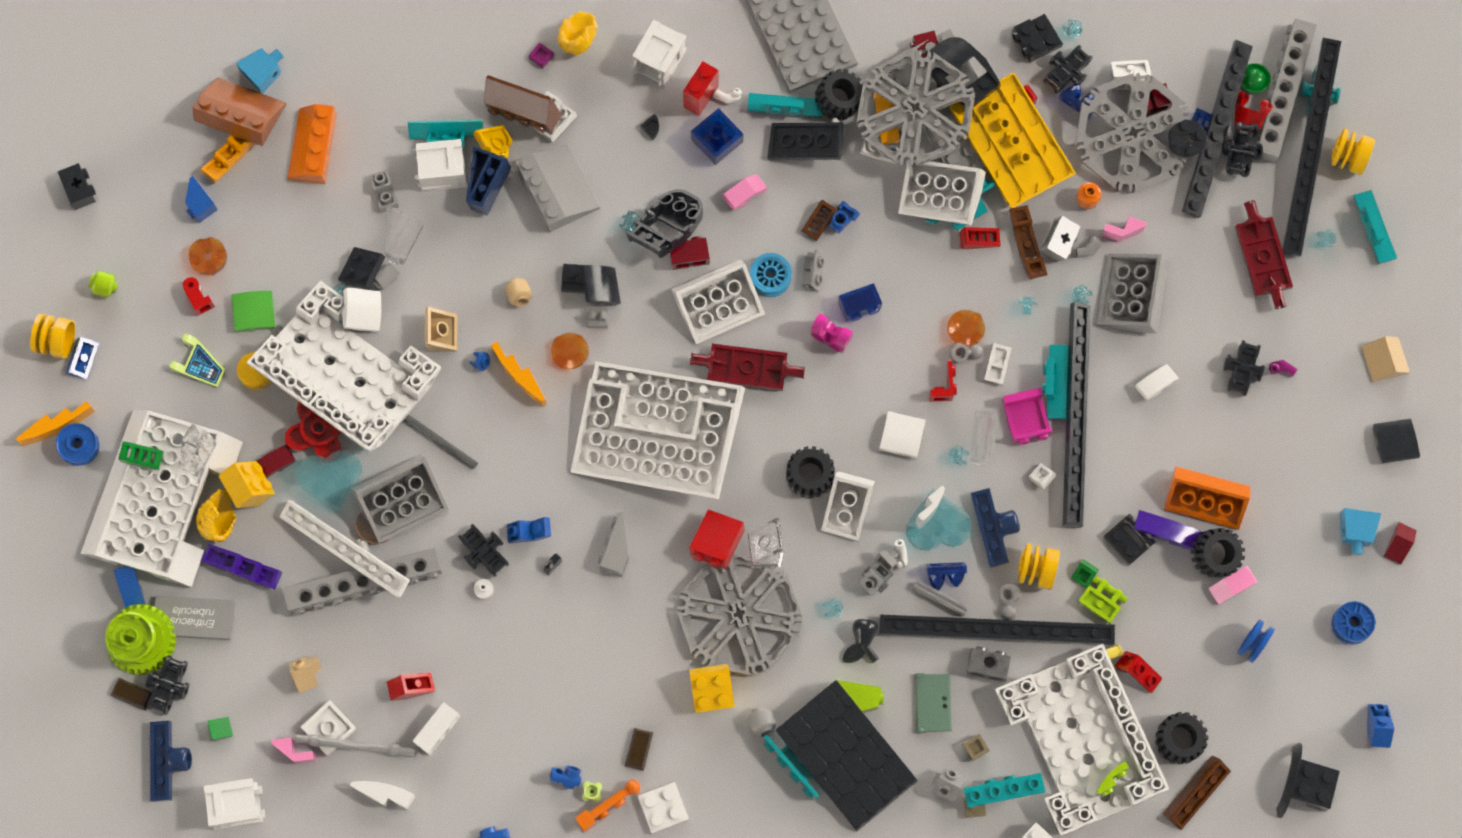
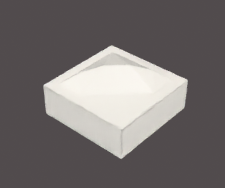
M1040 463L1028 477L1030 481L1044 490L1056 477V474Z

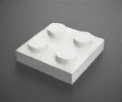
M331 700L301 726L308 736L314 734L320 735L322 738L346 740L357 730ZM319 745V748L327 756L337 749V747Z
M675 782L638 796L651 834L689 820Z

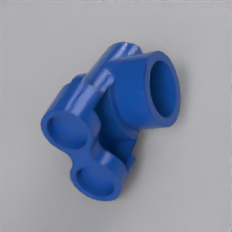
M844 201L837 207L838 211L833 215V219L829 224V227L838 234L860 215L856 209L850 207Z
M570 765L566 766L565 771L552 767L550 781L558 784L562 783V786L567 789H574V786L579 787L581 769Z

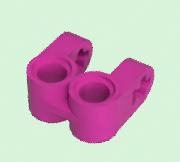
M821 313L816 317L810 333L814 339L821 343H827L830 348L840 353L844 352L853 337V331L846 327H836L834 323L828 320V317Z

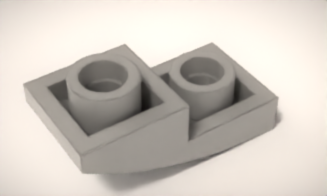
M383 170L369 175L381 213L398 208V202L388 171Z

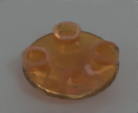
M960 310L955 312L949 319L947 330L950 338L955 343H962L969 347L981 341L985 333V325L979 313L971 310Z
M565 333L557 336L551 347V356L555 364L567 370L576 369L583 365L589 354L586 340L582 335L576 333Z

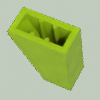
M837 680L863 713L877 710L879 704L883 705L884 693H881L882 687Z

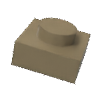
M980 734L962 744L972 762L990 751Z
M965 797L963 798L966 818L986 816L985 805L967 808Z

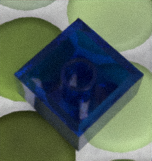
M719 108L691 130V140L715 165L743 143L744 134Z

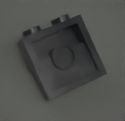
M1045 14L1014 26L1012 31L1013 40L1019 43L1024 58H1028L1030 63L1063 46L1061 39Z

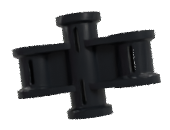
M1081 45L1074 48L1066 58L1059 51L1049 61V64L1054 65L1055 68L1047 74L1043 82L1048 83L1055 90L1056 94L1070 81L1077 88L1087 78V75L1082 74L1080 71L1092 61L1093 56L1085 53L1081 49Z
M1238 122L1234 128L1233 140L1226 139L1224 141L1222 152L1225 156H1229L1226 165L1228 175L1238 174L1242 177H1248L1253 159H1261L1263 146L1257 143L1259 126L1257 124L1246 125L1243 122Z
M1242 340L1238 348L1237 357L1233 358L1231 355H1227L1223 371H1232L1227 391L1233 390L1242 393V396H1246L1251 378H1255L1260 382L1265 365L1258 366L1255 363L1261 345L1255 346Z
M471 524L470 529L463 535L458 536L461 542L471 551L468 556L465 555L463 558L474 570L481 562L490 574L496 577L497 572L504 566L509 565L507 560L496 550L499 545L502 546L504 543L493 531L486 539L478 528Z
M168 655L160 675L156 674V671L153 670L149 673L145 686L148 688L154 687L149 698L147 709L151 710L153 708L167 715L175 695L179 696L181 700L185 699L190 684L187 682L184 684L181 681L187 670V661L181 662Z

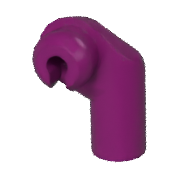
M1285 360L1274 361L1269 365V370L1273 374L1286 372L1293 377L1298 370Z

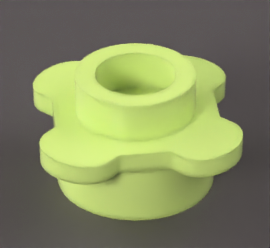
M589 781L584 782L582 799L584 801L594 800L599 802L601 800L600 790L602 789V784L599 782L596 784Z

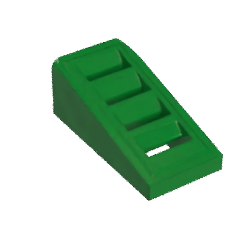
M123 441L118 460L121 463L159 470L164 451ZM129 449H131V453H130V456H129V458H128V457H127L128 451H129ZM138 450L139 455L137 460H135L136 451ZM148 452L146 461L143 462L144 453ZM152 453L156 454L153 464L150 463Z

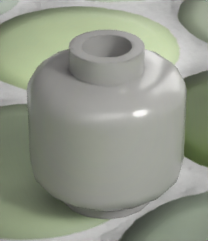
M757 707L752 710L748 717V723L754 735L764 738L766 735L770 736L773 734L776 728V721L770 709Z

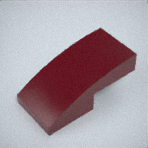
M283 445L258 459L257 463L262 467V472L267 479L277 471H283L296 460L288 446Z

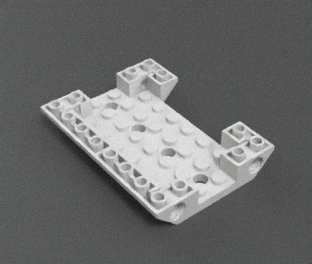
M320 281L296 307L297 314L276 337L271 335L247 361V364L370 452L387 440L429 391L441 370V366L413 346H410L400 357L398 365L349 329H344L340 323L342 320V310L345 308L344 297ZM301 336L305 341L299 344L294 339ZM327 358H332L335 360V363L327 365L324 361ZM357 380H363L365 385L357 387L354 383ZM391 401L396 406L393 409H388L385 407V404Z
M133 410L81 555L117 566L118 564L151 573L155 577L192 588L204 550L184 542L209 470L213 474L220 475L233 463H236L243 442L220 431L156 412ZM176 436H183L184 440L181 444H174L173 440ZM123 441L164 451L159 470L121 463L118 458ZM129 449V451H128V455H127L128 458H129V456H130L131 449ZM138 450L136 451L135 460H137L139 455ZM148 452L144 453L143 462L146 461ZM152 453V457H151V461H150L151 464L154 463V459H155V455H156V454H153V453ZM163 472H170L171 476L168 480H161L160 476ZM150 508H157V514L154 517L147 515ZM143 544V552L136 554L134 552L135 546Z
M1103 644L1072 656L1065 662L1034 675H1027L995 689L1011 726L1025 721L1028 722L1059 793L1049 796L1044 800L1060 836L1076 831L1169 790V786ZM1052 682L1060 685L1059 692L1055 693L1050 690ZM1073 718L1077 723L1076 728H1068L1066 720ZM1083 755H1091L1093 763L1091 765L1084 764L1082 760ZM1126 761L1130 767L1126 770L1127 775L1118 780L1114 777L1113 779L1117 784L1113 787L1114 791L1109 794L1110 798L1107 802L1101 801L1096 794L1098 787L1114 768Z

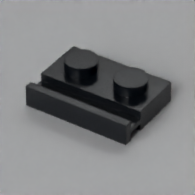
M563 264L561 292L585 293L581 266L583 265Z

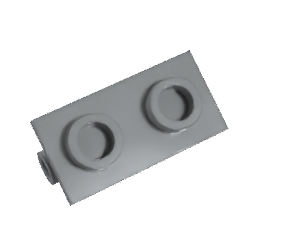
M815 250V253L808 252L805 256L804 269L810 270V272H803L802 286H804L803 289L811 290V287L819 292L823 281L821 272L825 260L823 255Z

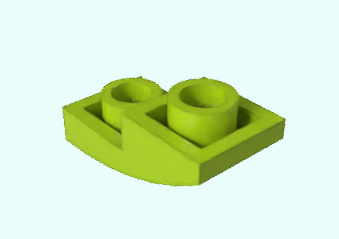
M1126 761L1119 764L1105 777L1096 791L1097 796L1103 794L1105 797L1114 791L1113 787L1117 784L1113 778L1115 777L1117 780L1127 775L1126 770L1130 768Z

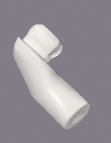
M733 88L731 92L726 94L717 89L713 98L725 104H731L740 100L742 92L739 88Z
M902 539L895 541L896 551L899 554L898 559H895L897 562L895 566L901 569L906 567L908 560L905 543Z

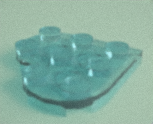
M347 450L334 452L327 459L321 456H310L299 464L296 470V480L305 492L335 512H338L351 493V488L358 483L362 474V465L359 458Z
M934 488L910 518L907 524L906 536L914 547L925 551L936 548L940 543L951 547H958L968 540L972 532V523L970 516L945 496H942L936 512L920 530L915 525L917 516L926 509L925 503L927 498L936 491Z

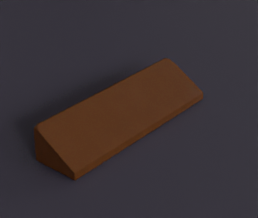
M1211 756L1163 812V815L1179 830H1182L1231 770L1220 758Z

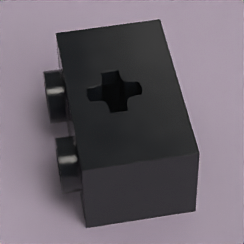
M77 163L57 171L74 210L96 202L93 196L96 195V191L93 185H89L87 181L90 177L86 168L82 169L80 164Z

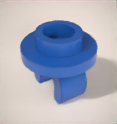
M474 352L473 355L477 358L475 362L470 361V364L480 371H485L490 365L489 354L487 352Z

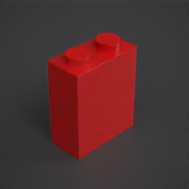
M704 61L701 62L683 90V107L700 116L718 88V69Z
M708 509L689 547L690 556L698 562L710 563L715 568L727 569L745 531L744 522Z

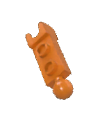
M629 780L623 790L621 789L592 811L588 812L585 810L575 819L584 832L588 831L596 825L595 820H603L609 815L608 811L613 807L618 809L625 804V799L628 795L638 794L641 789L640 783L636 780Z

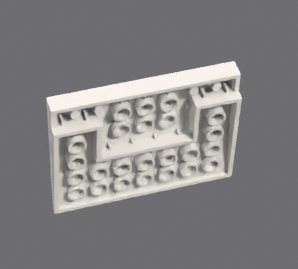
M595 361L592 379H589L571 473L719 500L745 388L739 385Z

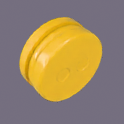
M252 352L244 355L238 362L237 375L244 386L252 390H259L267 387L271 381L247 364V361L256 353Z

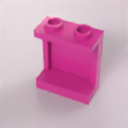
M1041 388L1003 397L1002 403L1013 444L1025 445L1030 443V440L1037 439L1038 441H1043L1051 436L1053 431L1049 427Z

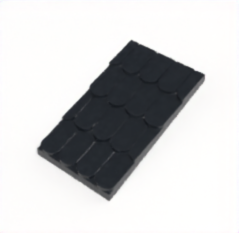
M837 680L775 730L856 831H859L918 781Z

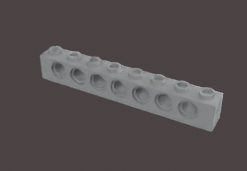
M1295 18L1293 24L1288 25L1286 34L1289 36L1287 40H1284L1281 51H1284L1282 57H1279L1276 65L1279 70L1272 79L1274 88L1269 90L1267 100L1273 104V108L1266 115L1259 130V139H1257V143L1263 146L1262 160L1276 163L1279 158L1317 24ZM1294 39H1299L1301 43H1297ZM1289 55H1294L1297 59H1292ZM1284 71L1290 72L1292 76L1286 75ZM1280 88H1285L1287 92H1282ZM1275 104L1281 105L1283 109L1276 108ZM1270 121H1275L1278 125L1274 126ZM1265 137L1271 138L1273 142H1268Z
M435 548L383 561L396 571L405 569L406 574L404 576L410 580L408 585L417 584L420 582L419 580L425 578L427 580L436 579L439 577V574H442ZM418 564L425 565V569L423 571H415V567ZM356 569L282 588L287 610L290 614H294V616L304 614L305 610H320L324 608V605L331 603L332 605H339L343 603V600L350 598L351 600H358L363 597L362 595L369 593L370 595H376L381 593V590H384L382 586ZM361 579L368 580V584L365 587L358 586ZM342 584L349 585V589L346 592L339 591ZM329 589L330 594L327 597H321L322 590ZM310 594L311 598L308 602L304 603L301 601L303 595Z

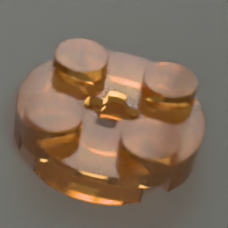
M213 237L196 240L191 245L188 254L192 268L196 272L208 276H213L221 271L228 258L224 245ZM211 252L212 258L204 260L205 257L203 255Z

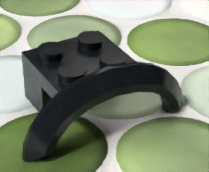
M1302 743L1295 744L1291 749L1292 756L1286 784L1276 807L1279 818L1284 816L1291 798L1307 803L1306 806L1324 812L1330 810L1340 773L1339 770L1301 759Z

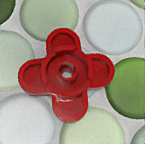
M298 401L296 409L300 423L291 426L286 431V445L289 449L296 452L313 448L316 456L322 462L331 463L336 461L341 455V444L337 436L343 433ZM321 427L323 431L316 432L315 429Z

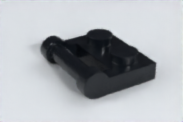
M1130 513L1104 535V538L1129 565L1156 543L1146 533L1133 530L1135 521ZM1126 524L1144 542L1142 547L1123 528Z

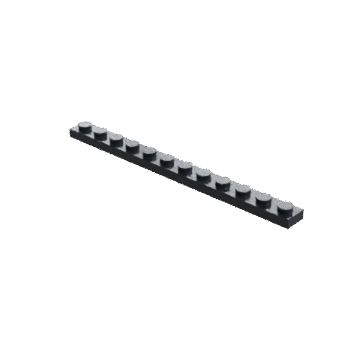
M1323 37L1321 41L1282 248L1283 254L1298 257L1302 255L1342 42L1339 40Z
M1078 302L1070 303L1062 524L1063 526L1075 528L1083 527L1090 305Z
M880 614L879 635L1114 645L1115 624Z

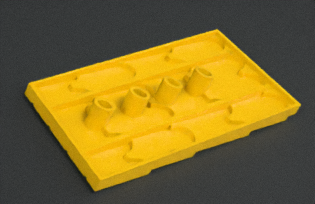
M1012 72L999 79L1001 83L1000 88L973 107L969 136L965 133L974 151L978 154L988 174L1010 208L1022 204L1076 174L1019 79ZM957 102L949 106V109L960 125L964 118V107Z

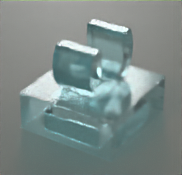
M628 211L627 215L622 216L625 220L624 224H619V227L624 231L632 232L636 227L634 222L640 216L634 211Z

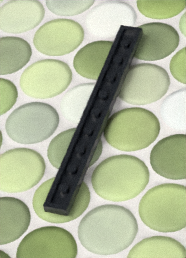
M1239 40L1233 41L1206 130V144L1199 153L1182 212L1196 218L1202 216L1253 46Z

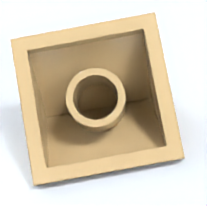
M430 307L425 308V345L428 352L457 351V314Z
M1384 336L1361 347L1372 382L1410 373L1398 337Z

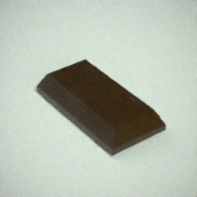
M118 678L110 696L146 711L152 692L122 678Z
M634 728L625 767L644 771L653 732Z

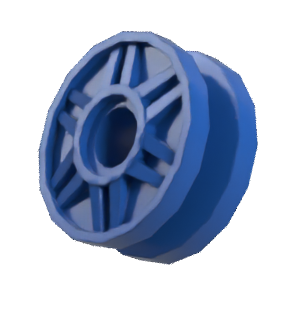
M73 423L67 425L59 432L56 438L57 452L67 463L74 466L89 464L96 458L99 452L100 443L97 435L90 427L84 424ZM82 441V445L79 448H74L75 442Z
M1357 601L1347 602L1340 606L1334 613L1331 622L1332 631L1335 636L1343 643L1351 645L1360 644L1370 637L1376 624L1372 610L1364 603ZM1349 619L1356 620L1358 626H1351L1349 623Z
M1260 619L1250 630L1237 654L1242 656L1249 650L1251 653L1248 661L1251 663L1256 660L1275 631L1271 626L1265 632L1261 631L1264 622Z

